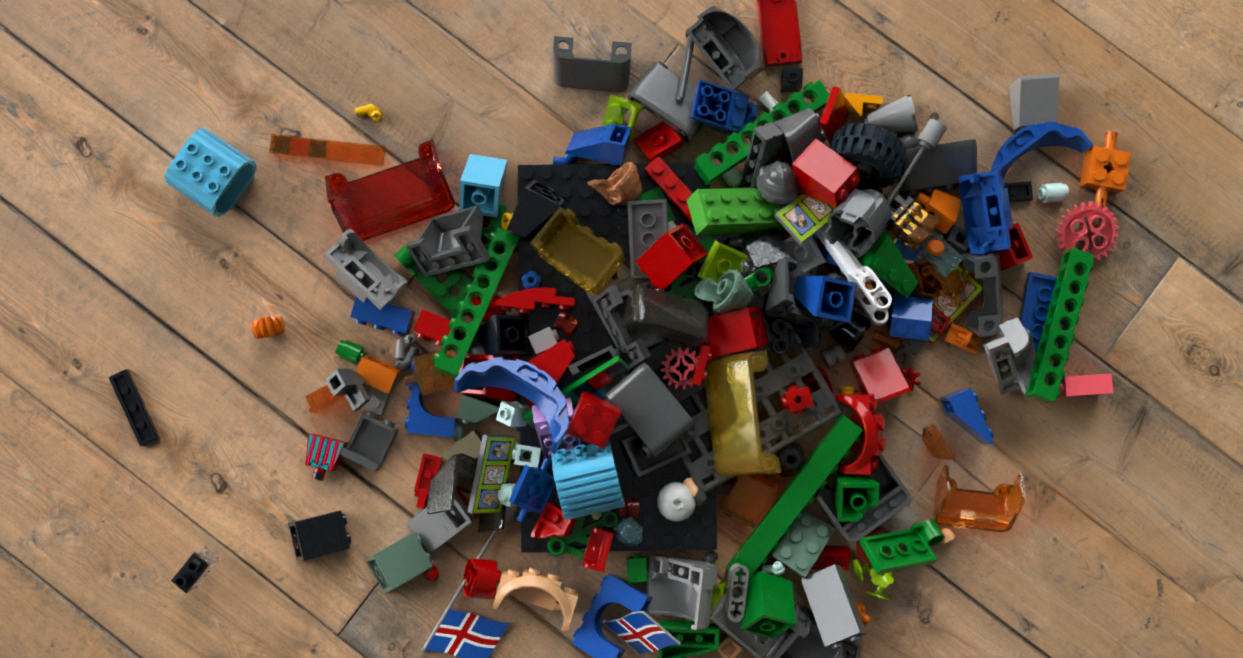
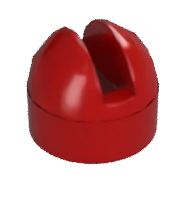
M434 565L422 575L427 581L434 582L439 578V570Z

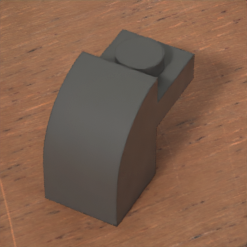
M336 369L325 379L333 396L345 395L353 411H359L370 401L363 387L367 382L359 373L352 369Z

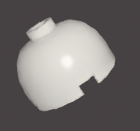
M671 482L660 490L657 497V506L660 513L666 519L683 521L693 514L696 501L686 485L681 482Z

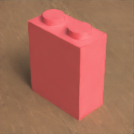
M1112 374L1064 377L1060 382L1059 397L1113 393Z

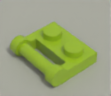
M611 94L602 126L612 123L623 125L626 110L630 109L632 112L628 126L632 127L630 141H633L638 115L642 112L643 105Z

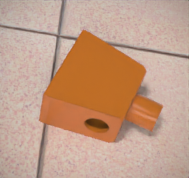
M937 189L933 190L929 197L919 192L914 200L928 213L923 220L944 234L955 223L962 204L961 199Z

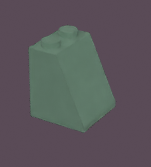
M414 532L366 559L384 593L395 589L433 567L431 556L423 550V542L419 535H415Z

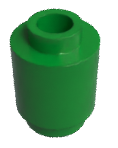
M341 340L335 354L339 355V358L357 365L361 358L366 355V352H364V347L349 340Z

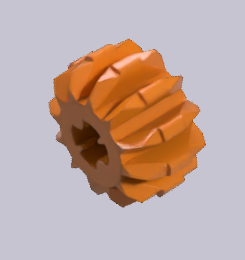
M280 315L264 317L251 322L252 334H254L256 339L272 337L285 332V322Z

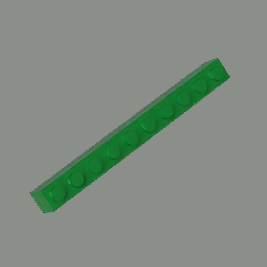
M842 413L726 565L728 573L733 564L740 563L748 568L749 579L757 574L756 569L759 565L763 566L769 558L767 555L771 550L775 551L782 535L786 536L790 532L792 522L800 519L804 513L802 509L805 505H810L816 497L814 494L818 488L821 490L826 485L828 475L836 472L841 458L845 459L849 455L851 445L854 442L858 443L862 438L863 433L861 432L863 428ZM739 569V571L736 572L735 575L739 576V574H742L743 571Z

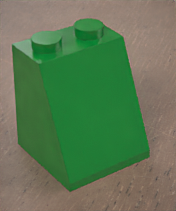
M758 572L748 581L745 612L741 620L740 631L774 639L796 624L793 585L791 580L784 579L781 576L770 575L767 572Z

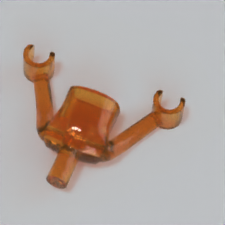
M959 255L957 261L961 265H963L962 255ZM935 264L922 268V273L925 276L934 275L941 284L944 295L953 296L956 307L964 305L961 293L967 285L968 270L962 267V278H960L958 270L940 275Z

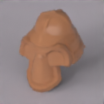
M628 162L614 171L607 181L605 179H595L587 182L588 185H591L592 188L600 192L612 205H628L627 201H637L642 192L636 165L632 162Z

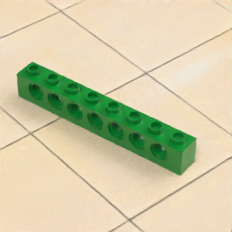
M820 80L815 83L809 82L803 87L802 92H794L788 97L787 102L784 104L782 101L773 107V111L770 113L764 112L757 118L758 121L755 123L749 122L742 128L743 131L738 134L734 132L727 138L728 141L723 144L719 142L711 148L712 151L710 153H703L698 156L694 169L704 183L709 185L747 159L750 144L744 143L743 138H748L751 141L754 128L764 126V124L770 122L774 123L773 118L781 120L794 115L789 111V108L795 109L796 113L810 108L816 113L826 106L830 93ZM804 98L810 99L811 103H806ZM727 149H734L736 154L732 155L728 153ZM712 159H718L720 165L713 164Z
M498 228L496 233H491L487 242L490 243L487 250L490 258L487 262L481 263L480 267H475L472 274L475 277L472 284L468 283L464 291L467 296L464 301L460 300L456 311H459L457 318L452 317L448 326L451 331L449 335H444L440 343L443 348L440 353L436 352L432 363L435 364L433 370L453 379L457 377L519 237L501 228ZM500 248L503 253L496 254L493 249ZM493 265L496 270L489 271L486 269V266ZM481 281L486 282L488 287L481 288L478 283ZM476 298L480 301V304L472 305L470 300ZM470 316L472 322L466 323L462 320V317ZM462 333L464 339L456 340L454 334ZM453 350L457 356L449 358L446 352Z
M1074 247L1065 250L1063 253L1025 396L1045 403L1055 402L1059 397V386L1065 375L1064 367L1070 356V345L1075 338L1074 330L1079 322V311L1084 304V292L1089 285V273L1094 266L1093 254ZM1055 340L1058 342V348L1055 345ZM1050 358L1053 360V366L1050 364ZM1045 377L1049 380L1048 385L1045 382Z

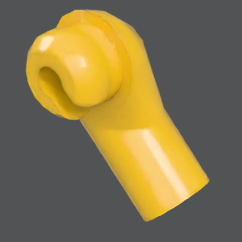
M373 104L355 108L357 117L368 115L374 121H379L383 117L382 111Z

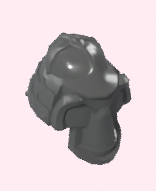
M776 161L767 166H761L756 179V186L765 200L781 205L788 204L797 198L798 193H800L799 187L795 181L794 172L787 162Z

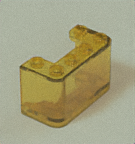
M559 207L533 239L531 245L542 259L596 297L625 261L623 249L615 242L612 244L608 243L601 236L597 238L586 225L582 227L578 224L579 221L575 218L576 214L568 208L564 210L562 207Z

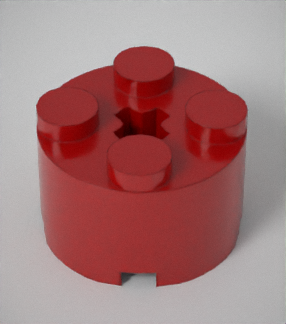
M470 558L471 560H468L463 575V579H466L467 586H463L465 597L495 599L497 593L496 585L501 580V571L497 570V561Z

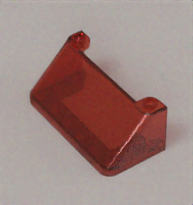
M433 139L420 144L418 147L420 158L350 182L342 173H333L325 176L327 200L343 233L348 229H352L362 241L449 212L454 208V197Z

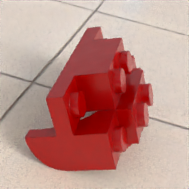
M864 392L836 393V400L854 408L852 420L863 428L861 432L863 433L862 438L858 443L854 442L852 444V451L855 452L856 460L849 464H839L837 472L842 474L872 475L876 472L879 465L876 455L882 454L883 450L886 449V440L883 438L886 422L883 419V414H880V411H876L877 399H875L874 394H864Z

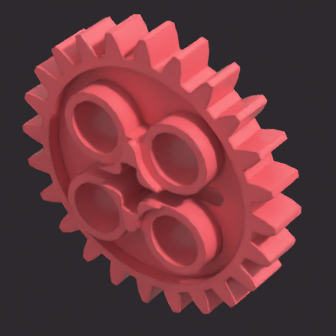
M1089 201L1088 206L1081 202L1080 208L1073 205L1074 211L1067 209L1068 215H1061L1064 221L1057 222L1061 228L1055 230V232L1060 234L1055 237V240L1061 241L1057 244V247L1062 248L1060 252L1063 254L1065 250L1073 247L1076 248V243L1082 240V244L1077 249L1093 254L1094 258L1099 261L1101 260V254L1107 257L1106 250L1113 251L1114 249L1110 245L1118 243L1114 240V237L1120 236V234L1115 232L1120 226L1114 224L1118 221V219L1113 217L1114 213L1108 211L1109 208L1106 206L1102 207L1099 203L1094 205L1091 201ZM1099 218L1098 223L1093 226V220ZM1079 222V227L1073 230L1074 224ZM1101 236L1100 242L1095 244V239Z

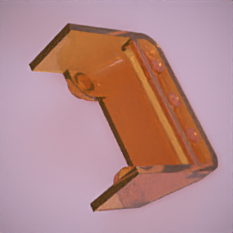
M944 465L936 486L934 520L938 525L995 532L1009 531L1026 501L1023 475L1018 473L1013 485L1000 484L993 492L957 488L956 481L949 476L948 465Z

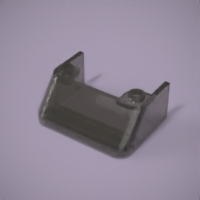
M463 453L451 456L430 482L427 514L454 510L456 489L471 494L478 459ZM502 504L501 513L480 514L478 532L483 533L504 529L506 505Z

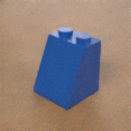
M797 276L794 296L816 317L850 323L857 283L825 276Z

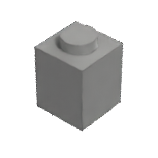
M550 326L528 336L537 355L554 346L560 340L556 330H551Z

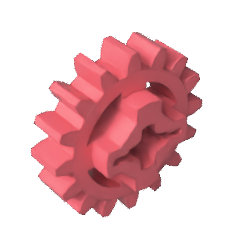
M678 347V352L671 349V356L664 355L667 361H661L665 368L660 369V372H665L666 374L662 379L668 378L667 385L669 386L674 383V389L681 385L682 390H685L687 384L692 388L693 385L690 384L692 377L687 381L686 375L690 371H694L697 358L694 357L696 352L694 351L690 354L689 348H686L683 352L681 347ZM677 356V362L673 366H669L672 358ZM684 356L689 357L694 364H689L685 361ZM680 359L683 366L687 367V370L683 372V378L681 372L676 370V367L680 365ZM669 373L676 374L679 377V381L674 380Z

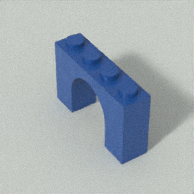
M416 356L411 364V371H414L413 379H410L409 390H412L411 398H408L407 409H410L409 417L405 419L407 433L456 437L458 418L433 415L426 410L422 402V392L430 381L437 378H453L433 370L435 364L432 361L434 357Z
M608 574L601 581L599 593H596L592 598V606L589 611L585 612L581 627L573 635L574 640L572 644L594 658H622L625 649L610 641L603 634L600 620L604 610L611 604L619 603L633 612H646L653 599L652 596L618 576Z

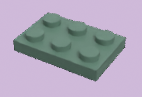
M803 508L804 513L798 521L794 520L791 525L792 529L783 537L771 557L782 562L784 566L802 578H805L832 536L835 528Z

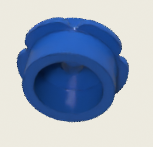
M534 271L524 274L522 277L524 288H539L541 277Z

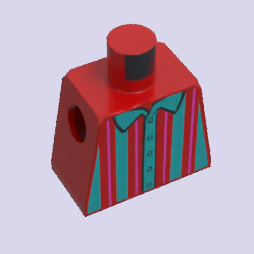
M314 433L308 434L305 464L315 467L312 475L313 479L323 481L326 471H336L342 458L340 453L343 447L347 446L348 442Z

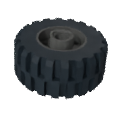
M850 123L849 125L842 126L835 132L830 145V149L857 167L860 178L858 185L862 187L886 188L893 185L900 177L906 157V148L899 137L897 138L894 133L888 132L885 128H878L872 124Z

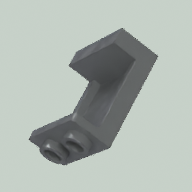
M367 411V413L361 412L358 424L347 446L343 447L340 455L373 471H378L399 429L394 427L395 423L387 419L383 422L377 419V414Z

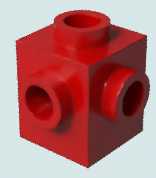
M798 385L788 387L787 392L783 393V398H781L783 408L787 409L788 412H794V415L806 412L805 408L814 406L808 386L799 388ZM795 397L798 398V402H797V403H795V401H794Z

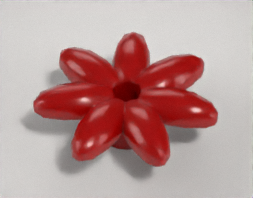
M910 366L908 371L905 368H901V372L911 391L914 389V384L921 385L920 381L915 379L921 373H913V366Z

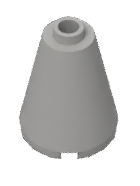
M906 95L868 114L867 119H864L866 125H876V127L885 128L888 132L892 133L919 132L911 95Z

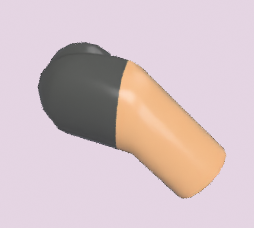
M691 477L685 479L683 484L688 487L696 501V505H703L706 502V494L696 486Z

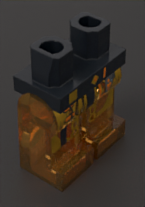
M896 195L889 204L896 211L894 212L891 209L892 217L886 223L888 226L885 229L890 230L896 237L915 251L936 228L941 217L936 214L934 216L929 214L920 204L913 202L914 199L910 196L905 200Z

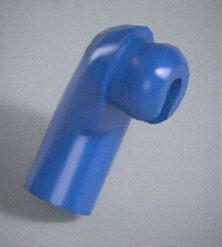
M753 102L748 103L747 111L749 113L745 117L743 127L749 122L753 123L756 120L759 109L757 104L755 105Z

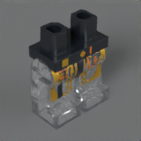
M204 547L200 552H194L171 582L185 593H188L199 587L207 577V573L211 572L220 558L207 547Z

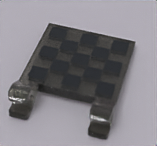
M776 227L729 238L728 246L737 249L743 245L751 260L741 263L740 271L743 275L749 274L756 269L777 264L783 257H791Z

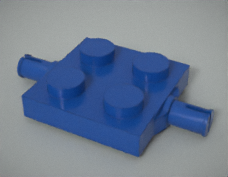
M544 457L540 468L524 466L509 499V502L521 508L516 520L524 523L528 512H536L542 515L555 487L554 476L547 472L552 462L551 460Z

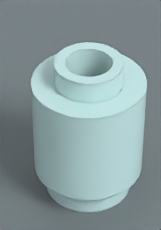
M1062 183L1042 184L1038 189V198L1043 203L1062 202L1069 196L1068 186Z

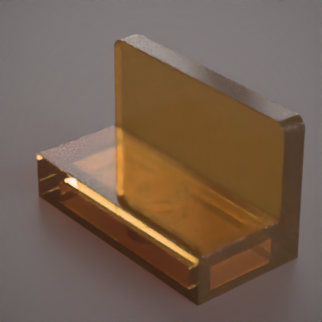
M328 385L305 396L311 407L309 409L310 413H317L346 398L345 395L333 396Z

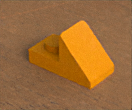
M844 93L843 95L848 110L857 121L862 117L863 107L866 110L874 111L876 108L879 109L883 103V97L854 93Z

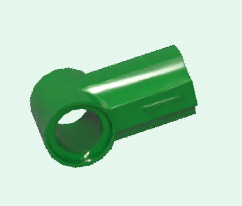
M761 268L744 279L747 281L752 293L769 285L773 280L774 274L769 268ZM761 272L767 274L768 280L766 282L760 280L759 274Z

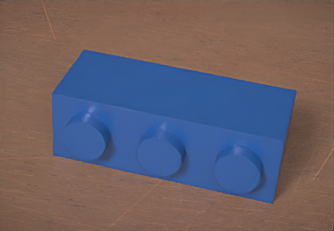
M356 297L350 317L355 319V323L365 326L367 322L374 324L373 328L383 331L385 327L392 329L391 333L403 336V333H409L415 312L391 304H387L382 310H379L369 299L363 303Z

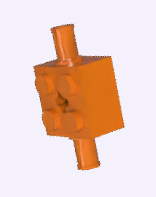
M1106 131L1104 147L1092 146L1085 151L1079 187L1096 190L1094 205L1099 203L1102 207L1106 206L1108 192L1117 194L1126 189L1131 153L1115 149L1118 132L1113 134V131Z

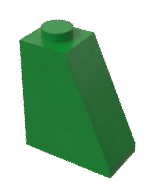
M837 470L832 474V489L838 522H858L871 507L874 508L879 503V483L866 475L838 473Z

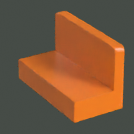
M368 354L361 358L356 371L365 379L367 385L385 393L391 391L395 379L401 374L400 369H396L394 366Z

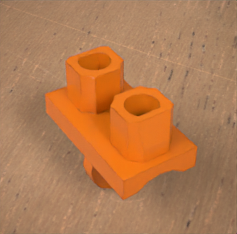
M951 323L944 341L977 355L984 337H980L965 328Z

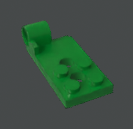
M407 242L394 257L456 318L459 311H456L460 300L464 301L467 296L464 291L468 283L472 284L473 282L460 268L444 272L447 274V280L444 283L437 281L438 274L425 277L406 247ZM453 286L460 288V294L456 297L450 294V289Z

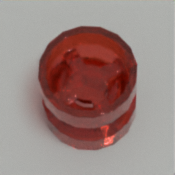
M562 310L553 326L564 330L570 336L580 319L575 316L571 317L568 315V312Z
M623 498L625 507L619 508V517L631 516L632 518H638L639 498H632L631 500Z

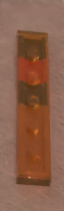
M271 134L269 153L383 166L386 147Z

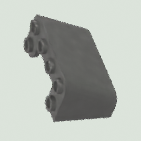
M554 36V81L558 86L616 92L627 89L630 77L632 43L612 41L611 60L574 57L572 53L574 38ZM566 42L569 48L562 49L559 43ZM624 47L627 50V54L616 55V49Z
M989 251L985 254L962 253L963 267L970 272H975V278H983L984 308L968 312L966 327L969 331L980 337L995 335L1000 331L999 325L1002 324L1004 318L1000 255L996 251Z

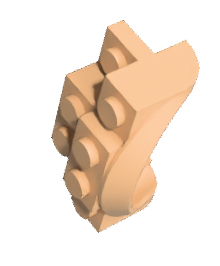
M535 568L525 569L523 576H519V572L508 569V572L504 571L502 573L493 603V610L499 611L505 596L512 595L516 600L553 611L554 609L561 610L564 616L561 630L568 632L579 593H575L576 589L566 586L562 589L561 584L563 580H560L558 575L548 573V576L540 574L541 571Z

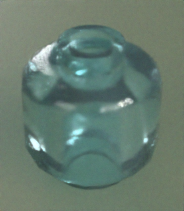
M631 517L621 518L614 526L615 538L627 547L638 545L643 539V527Z

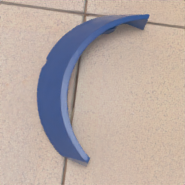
M1057 122L1029 125L1016 132L1014 136L1008 138L1001 146L993 161L991 171L1000 170L1002 187L1004 188L1003 179L1009 168L1021 156L1034 149L1046 146H1062L1083 153L1090 149L1093 144L1084 132L1076 127L1072 128Z
M495 357L476 364L473 362L465 366L454 380V391L456 393L477 387H499L524 396L542 412L547 420L552 436L551 452L553 454L556 453L568 429L567 402L557 387V383L545 371L539 370L535 365L519 359H516V361L505 360L503 357Z

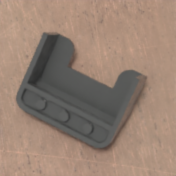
M882 454L876 455L879 462L878 469L872 475H868L869 478L879 483V503L874 508L871 507L858 522H838L834 495L830 489L822 488L814 494L816 496L814 500L843 537L850 542L859 541L910 502L911 496L909 491Z

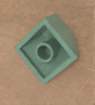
M462 394L457 417L461 418L460 422L472 425V422L478 423L497 414L500 406Z

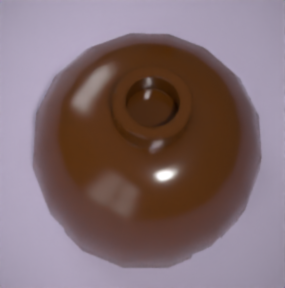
M924 261L910 268L919 282L910 294L911 296L933 299L941 295L939 291L943 289L942 277L938 269L934 270L930 266L933 265L931 262Z

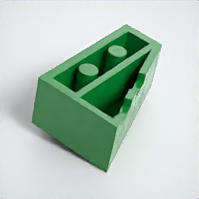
M882 232L873 243V247L860 256L858 260L862 266H867L873 270L884 286L896 295L908 299L919 282L890 235Z
M660 620L659 624L681 643L659 649L658 658H685L718 650L719 627L716 624L709 623V627L705 629L694 630L691 629V626L695 622Z

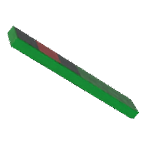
M617 355L562 389L561 393L565 399L571 397L572 405L578 403L583 391L589 394L595 393L629 372V365ZM530 409L522 414V419L532 428L536 429L533 412Z

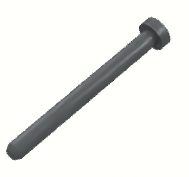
M687 32L685 35L688 39L677 94L678 102H683L685 98L694 48V41Z

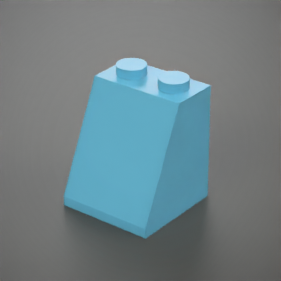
M474 154L469 155L460 180L459 210L478 205L484 216H498L507 173V160Z

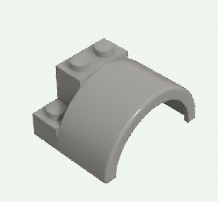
M650 555L646 594L652 596L653 599L646 613L649 615H668L693 620L695 623L691 626V629L694 630L709 627L713 585L717 583L718 565L693 558Z

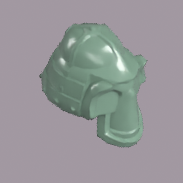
M738 270L727 271L718 279V283L710 278L703 279L694 290L695 295L700 300L711 302L713 304V311L722 314L734 309H745L754 298L751 288Z

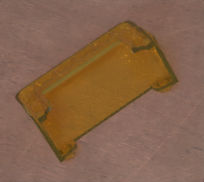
M767 350L713 357L709 364L706 363L704 370L707 371L705 386L714 465L717 473L722 476L781 473L778 457L771 453L764 454L762 452L753 373L763 371L768 364Z

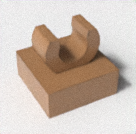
M727 635L719 643V649L716 651L723 658H735L743 649L731 636Z

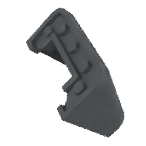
M654 62L630 91L628 100L643 105L642 110L646 109L674 128L677 134L681 131L682 139L690 144L703 126L702 123L691 118L696 89L687 83L684 101L678 102L677 94L680 78L667 70L668 67L664 63Z
M783 257L777 262L766 302V315L776 319H783L786 322L805 328L811 327V323L817 321L819 332L831 331L845 323L814 316L794 296L797 276L813 275L796 270L797 261L791 257ZM831 273L827 276L848 281L846 277L840 276L838 273Z
M646 363L638 366L603 396L605 401L620 407L621 415L642 440L643 447L641 449L648 457L655 458L695 425L689 414Z

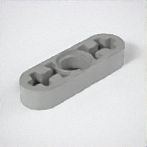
M740 563L733 564L729 569L724 614L732 622L742 620L745 612L749 570ZM739 569L743 571L742 574H739V576L735 575V573L738 572ZM739 587L741 594L739 597L734 598L732 591ZM738 610V613H735L734 616L731 614V611Z

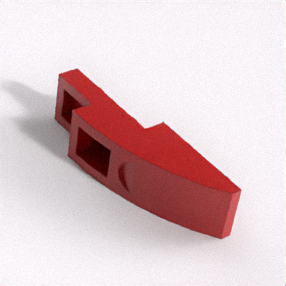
M532 288L508 294L496 300L495 306L499 307L500 311L511 312V308L519 309V313L530 314V311H535L536 303L542 308H551V305L559 306L558 309L570 310V307L575 308V298L556 296V288Z

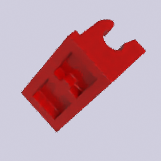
M592 526L582 564L585 568L604 573L613 531Z

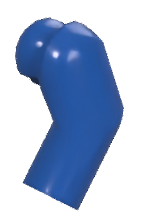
M566 154L564 157H553V164H574L578 157H573L569 154Z

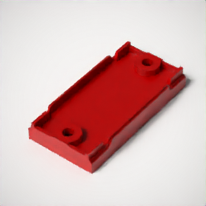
M757 0L764 66L802 63L796 0ZM781 55H786V58H781Z

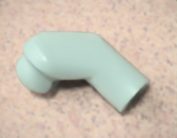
M776 561L773 565H763L762 572L780 576L784 574L785 567L782 562Z

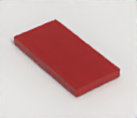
M836 86L831 90L820 120L829 145H831L835 132L846 124L850 114L842 90Z

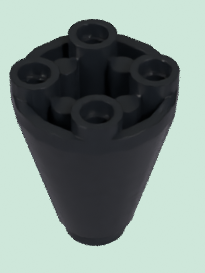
M777 440L775 443L772 444V446L782 440ZM797 442L767 458L768 467L772 472L781 477L796 475L805 463L804 451ZM789 456L794 457L792 463H789L787 461V458Z

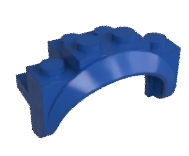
M1000 170L960 176L961 203L970 254H985L989 251L1010 249L1009 228L1013 227L1008 188L1002 187Z

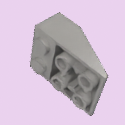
M451 488L407 523L415 534L419 535L424 546L431 553L473 522L476 517L467 512V505L456 490Z

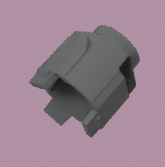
M851 190L847 198L835 208L828 218L829 226L824 233L830 244L838 241L844 247L857 251L862 256L873 247V243L888 226L886 223L892 217L889 203L876 190Z

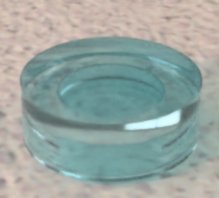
M456 422L454 441H460L464 436V423Z

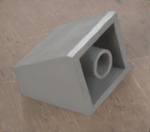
M1059 73L1020 76L1009 86L1013 131L1021 130L1033 124L1057 122Z

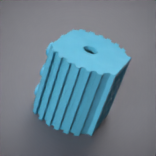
M201 128V130H196L186 141L169 165L164 178H166L165 181L172 188L213 216L221 217L234 208L251 184L257 171V165L255 161L208 129Z
M608 440L604 449L593 444H582L574 449H560L555 454H551L554 480L565 520L625 507L610 440Z

